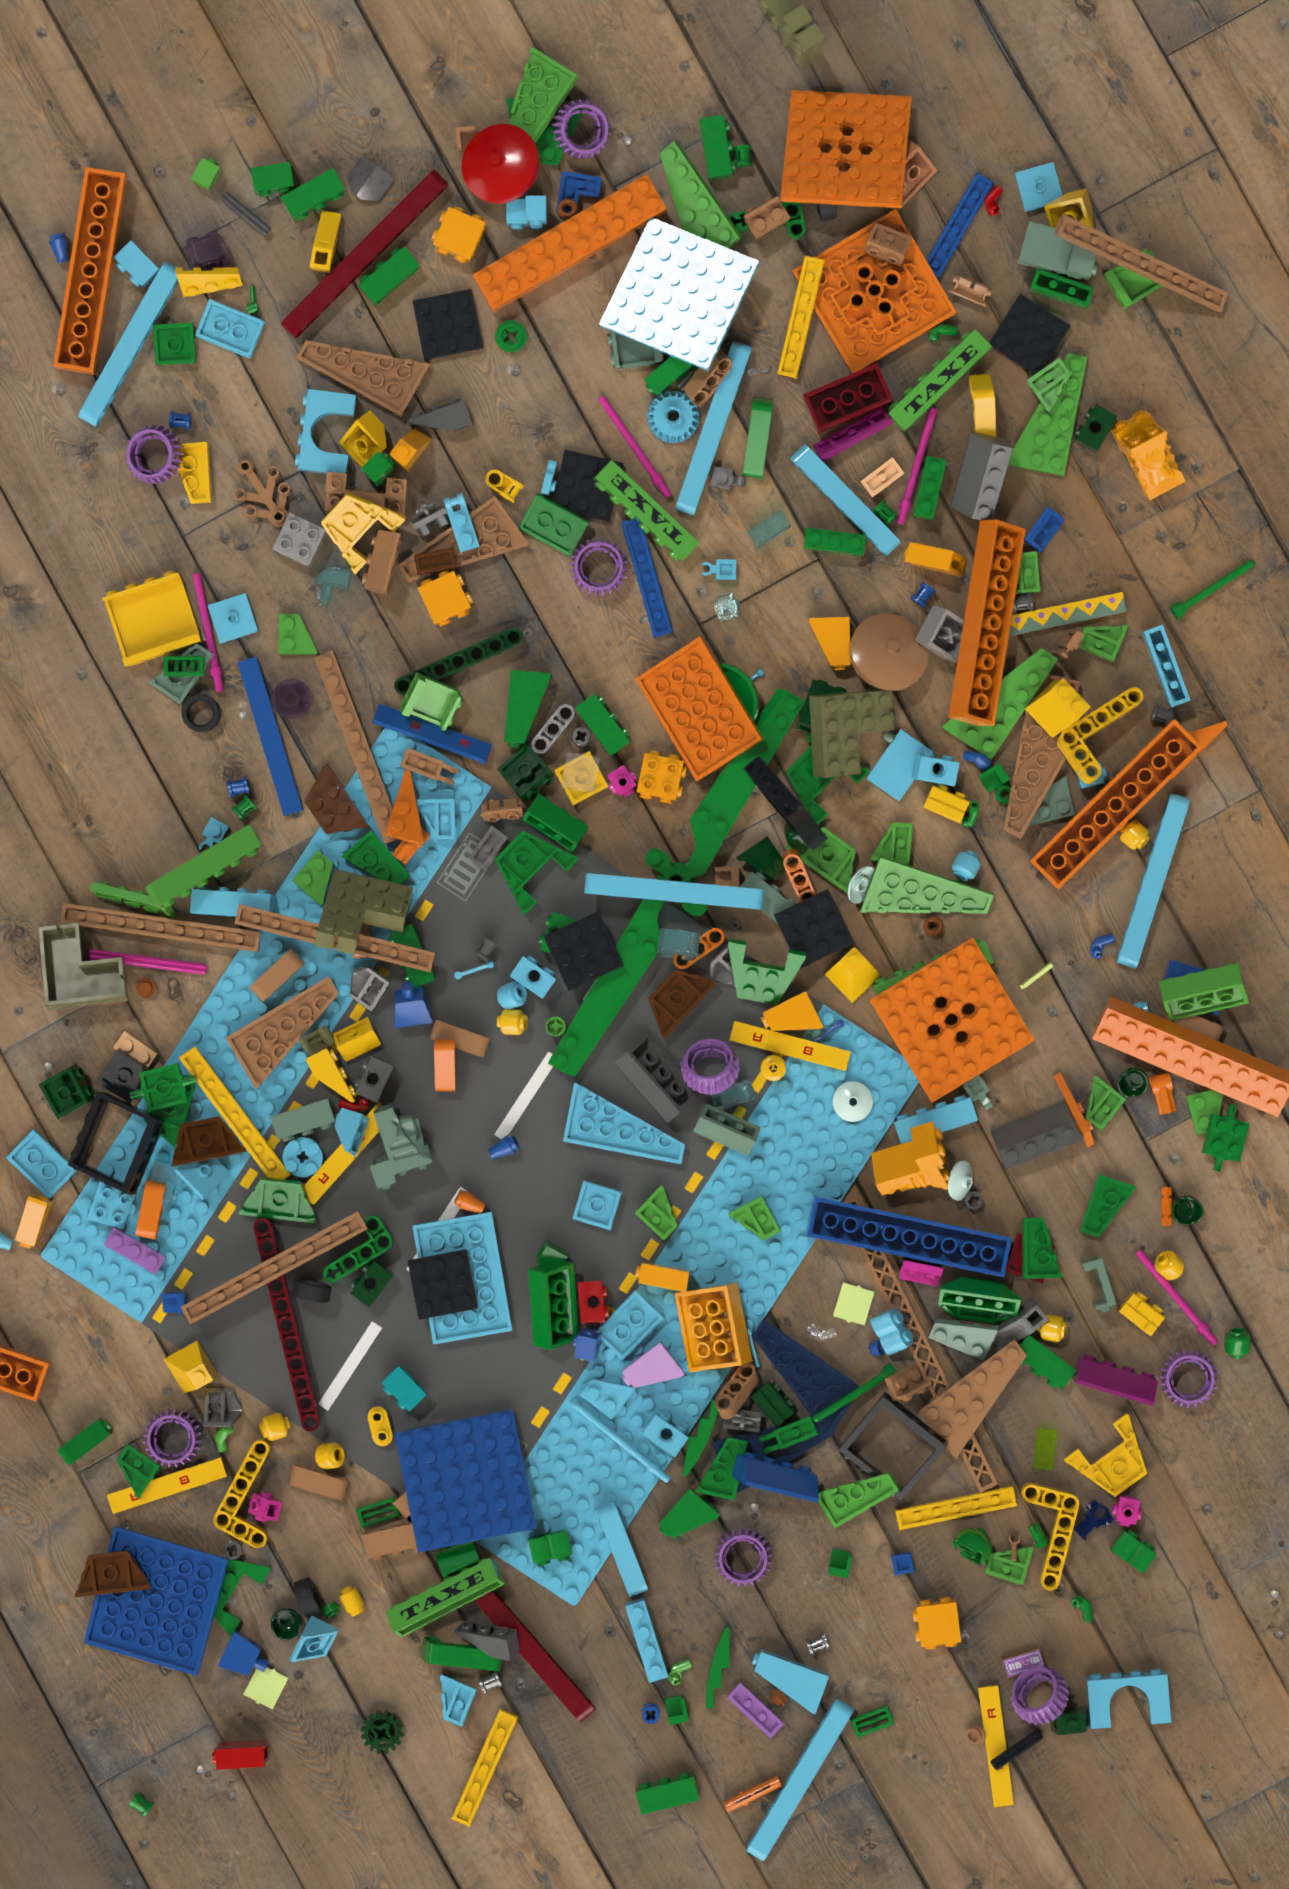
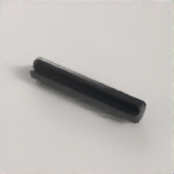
M1038 1729L1031 1732L990 1761L992 1767L995 1770H999L1043 1740L1042 1733Z

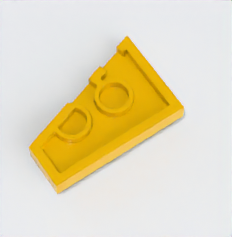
M195 267L193 271H183L182 268H175L183 297H192L198 294L243 286L238 267H214L211 271H201V267Z
M209 442L179 444L183 446L181 451L184 453L179 472L191 504L212 503Z

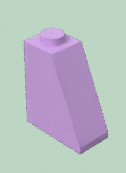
M659 1341L622 1370L624 1375L621 1377L628 1386L632 1385L636 1388L679 1378L685 1375V1372L662 1342Z

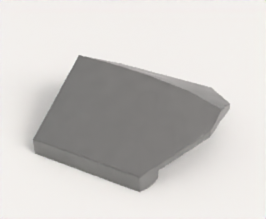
M364 156L361 157L347 176L353 194L361 200L375 202L381 200L395 181L381 167Z
M727 944L710 961V975L719 983L735 987Z
M370 966L357 968L351 977L349 996L372 1012L386 993L391 981Z
M205 1388L204 1427H232L242 1415V1404L233 1388Z

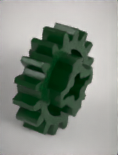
M377 1710L376 1716L370 1713V1720L364 1719L363 1723L367 1726H361V1731L365 1732L361 1735V1739H366L364 1746L371 1745V1752L376 1748L377 1754H380L381 1750L388 1754L389 1748L395 1751V1744H401V1740L398 1738L404 1737V1733L400 1732V1730L404 1729V1725H398L401 1719H394V1712L391 1715H387V1710L383 1714ZM385 1719L384 1722H376V1720ZM391 1724L395 1727L396 1735L391 1731ZM369 1729L374 1734L373 1740L370 1737ZM386 1729V1734L379 1735V1730ZM384 1741L389 1742L388 1744H384V1745H381V1744H380V1742H384Z

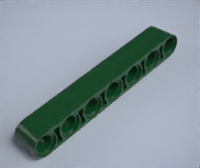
M517 628L507 629L399 677L394 683V688L398 694L405 696L407 691L401 692L398 685L401 681H407L410 686L416 672L419 674L425 673L427 677L441 681L518 647L523 641V635ZM512 632L519 634V640L516 643H511L508 640V636ZM494 640H498L501 643V648L498 651L490 649V643ZM476 648L481 649L483 652L482 657L479 659H474L471 655L472 651ZM458 656L464 658V664L461 667H455L453 664L454 659ZM444 665L446 672L443 675H437L435 673L436 666Z

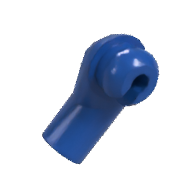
M966 750L963 754V760L973 762L983 771H987L992 767V761L982 753Z
M1112 933L1093 940L1090 947V954L1093 958H1101L1105 945L1115 942Z

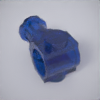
M1092 1499L1086 1505L1087 1512L1084 1514L1085 1518L1073 1528L1084 1540L1087 1539V1535L1094 1528L1098 1529L1103 1525L1107 1527L1114 1520L1106 1505L1097 1502L1095 1499ZM1096 1509H1105L1104 1516L1096 1517Z

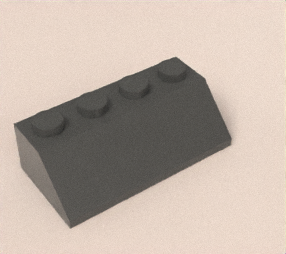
M971 431L950 505L951 508L972 519L981 521L992 520L1013 449L1010 440Z
M649 1032L614 1062L667 1123L701 1094L696 1090L693 1091L692 1087L687 1086L680 1067Z
M1065 1102L990 1130L1005 1169L1081 1141Z

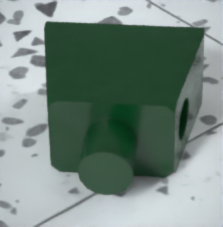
M1087 1706L1065 1708L1059 1717L1050 1722L1051 1731L1057 1735L1087 1732L1089 1728Z

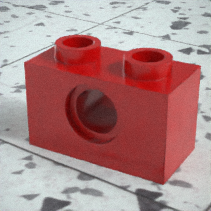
M602 1280L579 1282L578 1294L581 1324L606 1323L605 1318L609 1317L608 1305L604 1306V1298L607 1297L606 1285H602ZM591 1298H597L599 1305L592 1308L588 1305V1301Z

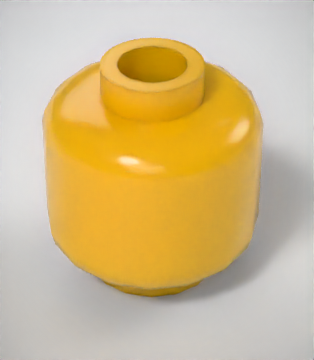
M1133 820L1130 823L1127 822L1119 829L1121 832L1120 841L1132 850L1142 849L1150 839L1148 836L1149 830L1137 820Z
M504 1009L501 1015L497 1017V1027H500L501 1032L505 1035H520L527 1029L528 1018L521 1009Z
M769 1055L762 1060L760 1071L767 1080L777 1081L786 1073V1064L778 1055Z
M1167 1250L1157 1256L1154 1267L1165 1279L1174 1280L1183 1274L1185 1264L1176 1253Z
M1046 1315L1048 1320L1037 1329V1332L1040 1333L1041 1338L1045 1341L1060 1342L1062 1338L1066 1337L1067 1322L1061 1316Z
M277 1412L264 1416L262 1423H259L263 1438L275 1441L287 1436V1429L290 1428V1423L287 1417H283L281 1413Z
M336 1442L323 1443L316 1449L315 1460L320 1468H338L344 1462V1450Z

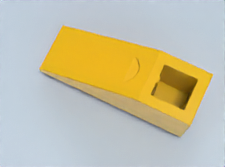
M322 210L312 249L311 270L325 273L332 271L342 214Z
M325 1048L305 1059L315 1078L350 1102L356 1101V1091L352 1085L348 1086L345 1080L348 1076L343 1067L339 1069L336 1063L338 1057L333 1049L330 1051L329 1048Z

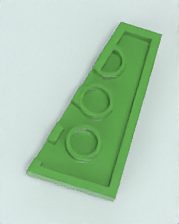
M100 881V883L92 882L90 890L97 897L119 904L125 901L124 903L131 908L138 910L141 906L149 911L150 914L158 916V913H163L167 915V918L175 919L176 913L171 906L166 909L162 906L158 909L151 897L143 891L132 892L126 887H112L109 883Z
M887 1472L818 1491V1502L833 1527L836 1528L898 1492L901 1488L892 1473Z

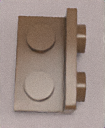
M770 196L763 201V205L756 208V206H753L745 211L746 215L743 219L755 240L791 219L782 205L779 196L775 198Z
M875 222L864 252L873 257L888 261L890 264L901 266L912 237Z
M912 1363L885 1378L893 1401H909L913 1399L914 1394L917 1395L927 1391L926 1387L932 1384L931 1380L923 1381L916 1363Z

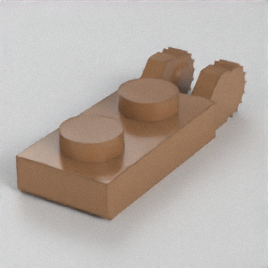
M409 748L406 749L400 767L451 785L455 781L451 778L440 776L442 768L457 774L459 771L455 767L444 764L445 762Z

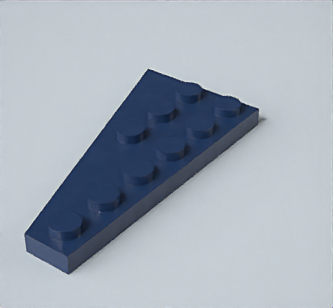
M762 1319L752 1334L753 1339L812 1417L860 1387L764 1319ZM853 1401L823 1420L816 1422L828 1438Z
M814 1421L813 1423L818 1435L769 1453H765L764 1449L769 1445L777 1444L776 1437L765 1442H760L759 1437L787 1424L761 1429L759 1432H748L731 1436L748 1441L745 1453H754L760 1459H763L764 1456L771 1457L777 1463L782 1461L790 1462L828 1438ZM727 1438L713 1441L716 1456ZM739 1481L737 1493L749 1486Z

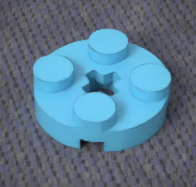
M298 1137L290 1141L285 1147L283 1163L286 1170L294 1176L308 1177L316 1173L321 1167L323 1151L315 1140L309 1137ZM302 1151L305 1152L306 1156H309L308 1160H305L304 1163H301L300 1159L297 1158Z

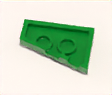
M1098 1174L1079 1231L1099 1237L1137 1187Z
M728 1436L695 1492L735 1500L739 1481L732 1477V1472L738 1453L745 1455L748 1441Z

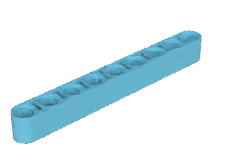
M168 262L162 264L78 415L82 420L95 427L101 422L150 335L153 325L156 324L179 283L175 266Z
M734 340L728 354L733 363L732 368L715 391L675 510L693 516L696 512L752 350L751 346Z
M1170 793L1116 963L1137 968L1188 810L1190 798Z
M586 873L584 893L759 910H763L765 893L763 889Z
M838 1698L834 1700L746 1848L748 1853L762 1861L765 1860L854 1711L852 1706Z

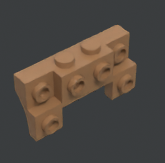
M327 471L325 511H331L348 492L406 516L408 479L387 477L386 491L349 488L347 487L348 473Z

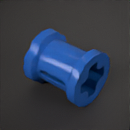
M171 411L169 428L180 427L190 430L191 412L181 414Z
M921 582V587L910 599L922 608H925L926 602L936 591L928 584Z
M247 776L235 781L227 780L228 792L231 798L236 794L245 792L250 794Z
M655 1703L644 1705L642 1709V1719L644 1722L655 1724L659 1720L660 1709ZM647 1710H649L650 1712L654 1710L655 1716L653 1717L652 1715H650L648 1717Z

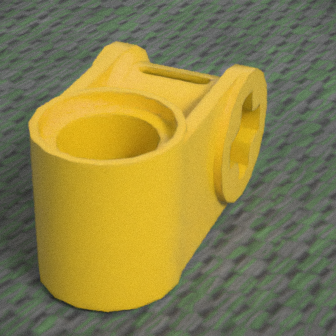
M491 470L486 475V484L512 503L515 502V497L520 489L525 487L499 470ZM492 474L500 476L501 480L496 485L489 482V477Z

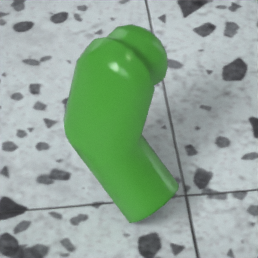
M233 1426L219 1427L215 1433L218 1452L228 1450L226 1438L229 1434L233 1433Z
M689 1658L671 1666L668 1679L672 1685H679L683 1671L693 1668Z

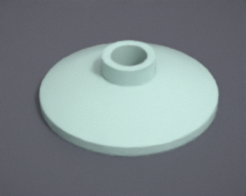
M871 866L861 868L851 878L848 887V898L851 902L860 903L864 901L875 871Z
M846 1082L839 1086L834 1093V1110L839 1117L846 1121L855 1122L862 1120L872 1109V1094L862 1083ZM855 1098L857 1100L856 1105H850L849 1100Z
M967 1161L956 1163L949 1176V1195L957 1201L965 1198L973 1184L972 1167Z

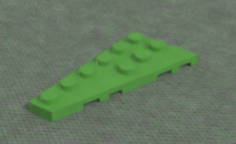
M531 46L529 51L530 57L524 67L525 73L516 93L509 124L523 129L536 143L579 79V76Z
M673 141L659 154L682 230L730 249L743 237L678 141Z
M1069 353L1066 355L1063 363L1071 373L1069 381L1050 413L1047 412L1041 402L1039 403L1011 453L1009 466L1064 476L1088 357Z
M1040 648L1002 678L994 726H976L951 718L941 727L992 760L1058 658Z
M880 856L860 913L962 912L987 914L994 893Z

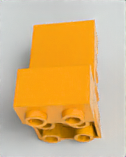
M1146 410L1138 411L1130 419L1121 420L1115 424V427L1110 429L1119 449L1126 455L1144 496L1149 500L1185 482L1183 474L1179 471L1174 459V454L1170 451L1171 446L1167 443V432L1154 422L1149 412Z
M933 1121L910 1128L912 1141L871 1153L875 1184L882 1196L892 1194L897 1189L903 1192L915 1187L918 1189L921 1186L926 1188L928 1185L945 1190L948 1189L950 1173L946 1169L948 1158L944 1146L941 1144L943 1134Z

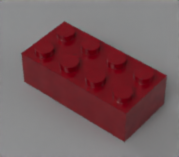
M877 363L805 393L802 396L817 434L886 406L893 401Z

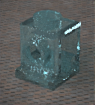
M733 593L716 598L714 606L719 622L739 617L738 610L740 605L738 599L734 598Z

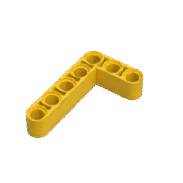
M990 374L969 375V388L974 410V432L996 437L995 394Z
M1129 688L1066 728L1058 736L1057 745L1082 782L1091 784L1101 775V767L1084 741L1134 710L1143 700V692L1139 688ZM1128 695H1133L1136 698V702H1132ZM1112 705L1118 706L1120 712H1115ZM1096 715L1102 716L1104 723L1099 722L1096 719ZM1080 726H1085L1088 729V733L1082 732ZM1064 736H1069L1072 743H1067L1064 740ZM1075 753H1081L1083 760L1077 759ZM1086 769H1091L1094 772V777L1089 776Z
M264 1438L257 1439L251 1446L213 1519L214 1525L217 1528L255 1548H261L266 1544L268 1532L264 1528L238 1515L237 1512L270 1452L271 1444ZM256 1444H264L266 1452L259 1453L256 1450ZM247 1462H255L257 1465L256 1470H249L246 1465ZM237 1480H246L247 1487L240 1488L237 1485ZM233 1496L237 1498L238 1504L231 1506L228 1503V1497ZM225 1514L228 1517V1523L223 1524L219 1522L218 1516ZM240 1523L245 1525L246 1532L239 1533L236 1530V1525ZM254 1534H262L264 1541L256 1542L253 1537Z
M1027 1482L1021 1488V1494L1027 1502L1057 1510L1040 1574L1041 1585L1044 1589L1052 1591L1058 1587L1079 1508V1500L1071 1492ZM1030 1487L1036 1489L1033 1497L1025 1495L1026 1490ZM1047 1493L1055 1494V1499L1052 1502L1045 1501ZM1067 1498H1073L1075 1500V1503L1072 1507H1066L1064 1505V1502ZM1063 1517L1070 1519L1069 1524L1065 1527L1059 1525V1521ZM1057 1537H1064L1065 1542L1063 1545L1056 1546L1054 1544V1540ZM1052 1556L1060 1558L1057 1565L1049 1564ZM1049 1575L1054 1576L1055 1580L1052 1584L1047 1585L1044 1583L1045 1577Z

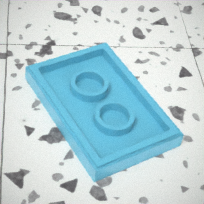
M209 299L194 336L251 359L266 322Z
M900 729L866 779L897 801H900L915 780L912 778L916 754L923 755V751L931 753L933 751Z
M35 1129L6 1157L48 1199L77 1171L68 1166L69 1161Z
M635 1289L606 1319V1323H602L596 1329V1332L601 1333V1340L623 1361L664 1319V1316Z

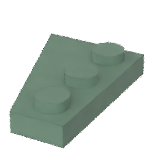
M195 643L181 656H204L205 670L214 654L200 644ZM178 661V672H182V661ZM186 661V672H190V661ZM194 661V672H198V661ZM174 663L170 665V672H174ZM163 670L161 674L148 683L180 705H183L200 676L164 677Z
M1066 776L1051 785L1029 826L1075 815Z
M936 1319L928 1338L984 1361L999 1330V1326L984 1327L978 1323L968 1325L962 1324L960 1321Z

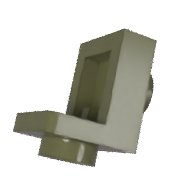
M324 1025L301 1038L299 1042L307 1056L310 1057L333 1044L334 1040L331 1031Z

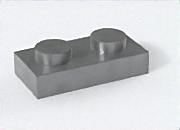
M491 826L468 859L485 870L508 837Z

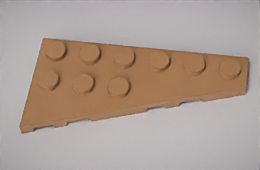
M494 496L469 514L480 547L460 553L453 528L450 527L398 564L397 567L408 582H413L446 571L417 575L415 554L454 548L458 568L527 547L530 544Z
M1013 1339L919 1410L931 1428L948 1441L947 1448L955 1459L1027 1356L1016 1339Z

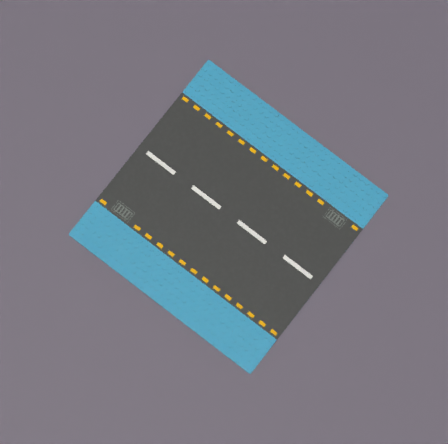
M384 728L373 744L371 751L392 807H394L405 772V768L400 767L407 748L445 762L444 764L459 769L457 774L442 768L440 776L451 778L455 781L453 785L410 771L416 800L455 799L456 839L435 840L417 806L421 827L431 835L420 849L418 848L406 865L397 859L411 875L402 885L413 887L412 901L405 926L413 924L424 950L435 953L432 969L437 979L419 986L424 989L431 1005L433 1023L394 1027V992L402 989V984L406 982L404 975L407 973L404 967L400 968L398 964L370 957L354 959L353 954L340 952L334 948L331 950L318 947L314 943L253 928L252 931L261 932L259 952L238 951L164 1066L179 1063L183 1076L191 1075L179 1057L196 1046L283 1163V1151L292 1140L283 1142V1139L277 1140L270 1117L330 1098L336 1117L341 1110L339 1109L340 1100L347 1099L314 1077L305 1060L308 1056L299 1041L258 1089H255L227 1042L226 1037L330 976L339 991V995L302 1038L324 1025L334 1034L366 1017L369 1018L381 1042L380 1046L347 1062L343 1059L335 1042L327 1048L330 1051L332 1049L335 1051L338 1057L336 1063L339 1069L343 1067L348 1076L345 1079L348 1086L352 1085L354 1087L358 1077H363L365 1070L362 1067L366 1059H371V1056L395 1065L379 1102L383 1105L394 1103L399 1116L412 1114L419 1117L424 1143L428 1142L433 1161L427 1168L418 1170V1167L410 1170L411 1173L403 1176L396 1174L397 1183H394V1187L386 1190L382 1188L377 1189L370 1169V1161L387 1155L380 1132H378L314 1205L311 1203L317 1217L316 1224L269 1218L274 1226L280 1253L357 1211L360 1212L364 1221L370 1215L380 1216L393 1236L392 1246L387 1251L370 1260L371 1263L377 1260L394 1273L370 1308L350 1294L353 1290L350 1286L356 1278L361 1279L365 1273L362 1270L367 1263L334 1283L326 1281L323 1277V1271L326 1266L370 1239L366 1231L285 1273L290 1295L292 1294L294 1280L296 1279L317 1281L332 1287L328 1303L306 1301L291 1295L321 1418L319 1427L315 1431L308 1433L324 1443L336 1442L340 1444L344 1450L345 1457L401 1494H404L406 1490L395 1433L513 1409L537 1529L475 1542L575 1606L611 1553L595 1508L614 1501L626 1530L659 1480V1477L646 1470L647 1467L573 1408L574 1404L577 1401L580 1402L648 1459L660 1465L659 1468L665 1471L674 1456L643 1436L642 1431L655 1413L660 1415L662 1412L671 1419L670 1423L675 1426L677 1424L681 1425L687 1430L686 1434H689L732 1368L725 1367L689 1372L674 1294L681 1291L638 1283L639 1278H635L637 1266H641V1262L689 1269L686 1291L738 1282L746 1329L750 1328L754 1333L816 1240V1238L805 1236L813 1197L841 1202L919 1081L901 1054L809 994L807 995L823 1028L778 1030L775 1032L805 1040H814L834 1026L837 1020H842L844 1022L843 1027L836 1028L817 1043L851 1051L846 1071L730 1041L734 1021L771 1030L770 1027L765 1028L761 1017L764 1016L762 1012L776 1005L737 998L735 987L719 982L664 1039L648 997L675 969L716 981L710 975V961L728 944V941L724 939L721 945L684 969L676 967L673 962L674 955L709 931V929L667 901H665L657 916L663 946L575 1076H572L549 1065L548 1062L596 979L571 991L567 990L551 953L540 950L541 946L538 945L541 934H546L548 927L545 926L548 915H553V912L580 920L599 911L616 947L643 899L584 893L586 873L628 876L579 844L573 853L522 820L527 812L523 807V817L518 819H499L496 822L483 821L481 804H485V801L499 800L500 807H503V800L509 798L422 741ZM357 771L345 787V790L370 827L327 835L320 826L274 896L273 913L319 924L335 869L376 878L341 857L370 830L384 844ZM493 826L508 837V839L486 869L483 870L468 859V857L490 827ZM522 831L579 858L567 872L553 858H550L523 886V889L537 901L525 915L522 913L495 861V858ZM398 839L384 845L393 853L403 840ZM318 850L334 863L322 906L292 881ZM371 925L372 937L389 941L388 938H391L390 933L394 932L393 930ZM712 932L710 934L712 942L717 943L721 940V937L716 933ZM483 936L498 944V947L494 948L489 957L494 962L493 968H485L464 975L461 979L454 977L455 972H464L487 964V961L473 954L483 941ZM700 942L695 943L693 946V951L696 954H702L705 950V946ZM292 948L305 964L267 1000L262 1002L249 987ZM745 953L744 957L748 961L758 962L757 960H755L754 958ZM679 954L676 961L681 966L686 965L688 957L685 954ZM530 955L538 961L537 966L542 969L547 967L555 973L553 977L556 978V981L543 999L525 987L527 991L526 1001L522 1006L515 1009H521L527 1015V1029L520 1035H505L501 1032L500 1027H497V1017L504 1010L498 1003L497 991L499 987L516 981L510 977V974L523 956L527 958ZM370 966L391 981L386 993L372 1012L349 996L351 977L355 970L360 967ZM537 970L529 972V979L536 982L539 980L540 973ZM790 983L778 1004L804 991ZM554 1016L563 1018L566 1023L564 1033L556 1037L551 1036L546 1031V1022ZM435 1019L490 1038L484 1058L455 1048L456 1092L435 1091L434 1040L429 1039ZM649 1032L680 1069L681 1061H683L682 1056L686 1054V1050L694 1043L703 1039H718L724 1043L727 1042L729 1046L733 1047V1051L737 1052L740 1072H738V1078L735 1079V1083L730 1088L718 1094L708 1095L701 1093L667 1123L614 1062ZM769 1055H778L786 1064V1073L777 1081L767 1080L760 1071L762 1060ZM707 1057L696 1063L695 1072L700 1076H714L725 1070L726 1062L719 1057ZM376 1073L368 1075V1081L371 1084L378 1082L379 1077ZM851 1081L865 1085L870 1090L873 1098L870 1113L862 1120L855 1122L846 1121L839 1117L833 1107V1096L837 1088ZM574 1082L684 1143L682 1163L677 1164L563 1142ZM196 1083L185 1123L220 1116L225 1122L226 1127L233 1132L198 1083ZM357 1094L354 1103H358L359 1098L363 1096ZM142 1098L137 1107L146 1111L147 1103ZM851 1098L849 1104L852 1106L856 1105L857 1100ZM369 1099L368 1109L357 1113L367 1116L377 1103ZM705 1104H709L761 1127L749 1156L693 1132ZM134 1113L131 1115L97 1167L98 1170L124 1182L147 1126L144 1118ZM332 1122L333 1127L323 1130L321 1126L313 1128L314 1133L303 1136L302 1132L294 1134L295 1139L298 1137H309L319 1144L323 1151L322 1165L342 1144L334 1127L335 1122ZM235 1134L236 1140L241 1144V1146H243L242 1142ZM506 1135H514L520 1149L516 1150L514 1154L492 1159L488 1149ZM159 1136L133 1200L123 1230L119 1229L166 1256L156 1275L104 1245L113 1229L112 1226L86 1219L99 1184V1180L91 1177L44 1248L41 1257L178 1348L182 1349L198 1340L218 1374L303 1429L267 1284L191 1325L185 1314L163 1312V1298H161V1293L187 1292L188 1303L262 1263L253 1230L254 1223L261 1217L239 1215L241 1207L260 1178L267 1177L248 1150L242 1154L217 1158L231 1174L202 1200L177 1175L175 1170L179 1166L171 1167L175 1148L167 1140ZM302 1151L297 1158L300 1159L301 1163H304L305 1160H308L309 1156H306L305 1152ZM291 1174L285 1180L301 1181L304 1186L314 1174L308 1177H297ZM147 1179L167 1183L156 1240L136 1236V1228ZM583 1180L622 1191L611 1230L572 1219ZM660 1185L664 1187L678 1225L665 1240L661 1239L635 1214ZM460 1190H467L485 1203L482 1213L492 1212L513 1330L433 1345L429 1318L418 1319L407 1260L418 1258L412 1226L478 1214L457 1208V1205L454 1204ZM763 1195L781 1228V1232L762 1240L754 1232L743 1227L740 1222L729 1217L728 1213ZM370 1219L368 1226L370 1229L375 1230L378 1228L379 1223L376 1219ZM264 1221L259 1222V1230L262 1232L268 1231V1224ZM386 1236L379 1237V1244L386 1247L389 1245V1239ZM545 1240L565 1249L568 1255L565 1262L574 1263L579 1333L582 1329L586 1328L596 1330L602 1324H581L578 1294L579 1282L602 1280V1285L607 1287V1297L604 1298V1306L608 1305L609 1316L635 1289L664 1316V1319L623 1361L602 1340L600 1341L599 1355L594 1362L574 1358L576 1347H573V1342L552 1350L533 1346L528 1269L541 1265L537 1263L536 1255ZM265 1241L263 1243L264 1250L272 1251L273 1244L270 1241ZM365 1246L362 1248L363 1256L370 1257L372 1255L370 1247ZM347 1257L344 1263L347 1267L352 1268L355 1265V1260ZM340 1262L337 1263L339 1267L335 1270L329 1268V1276L336 1278L335 1274L342 1269ZM373 1277L366 1278L365 1283L368 1287L373 1288L376 1286V1280ZM279 1280L273 1281V1288L275 1290H282V1282ZM591 1298L588 1301V1305L592 1308L597 1307L599 1300ZM281 1299L277 1302L279 1309H287L288 1304L285 1300ZM284 1319L282 1326L285 1329H291L292 1322L289 1319ZM288 1339L287 1346L295 1349L297 1347L296 1340ZM659 1341L662 1342L685 1372V1375L679 1378L636 1387L612 1420L580 1396L591 1379L628 1386L621 1377L624 1375L622 1370ZM298 1358L292 1359V1366L300 1368L302 1366L301 1360ZM399 1365L428 1392L410 1412L407 1409L402 1410L396 1403V1397L393 1394L389 1396L382 1389L384 1386L382 1381ZM304 1378L296 1380L297 1386L301 1388L306 1387L307 1382ZM308 1397L301 1399L304 1407L311 1406V1399ZM374 1406H382L388 1412L393 1439L386 1446L377 1445L372 1438L368 1422V1412ZM379 1413L374 1414L375 1420L381 1419ZM307 1417V1425L310 1427L315 1426L316 1419L314 1417ZM664 1428L661 1431V1436L669 1438L672 1436V1431L669 1428ZM380 1433L379 1438L382 1440L386 1439V1434ZM568 1529L573 1554L569 1555L570 1558L563 1561H558V1558L551 1559L549 1564L539 1566L538 1563L533 1564L528 1538Z

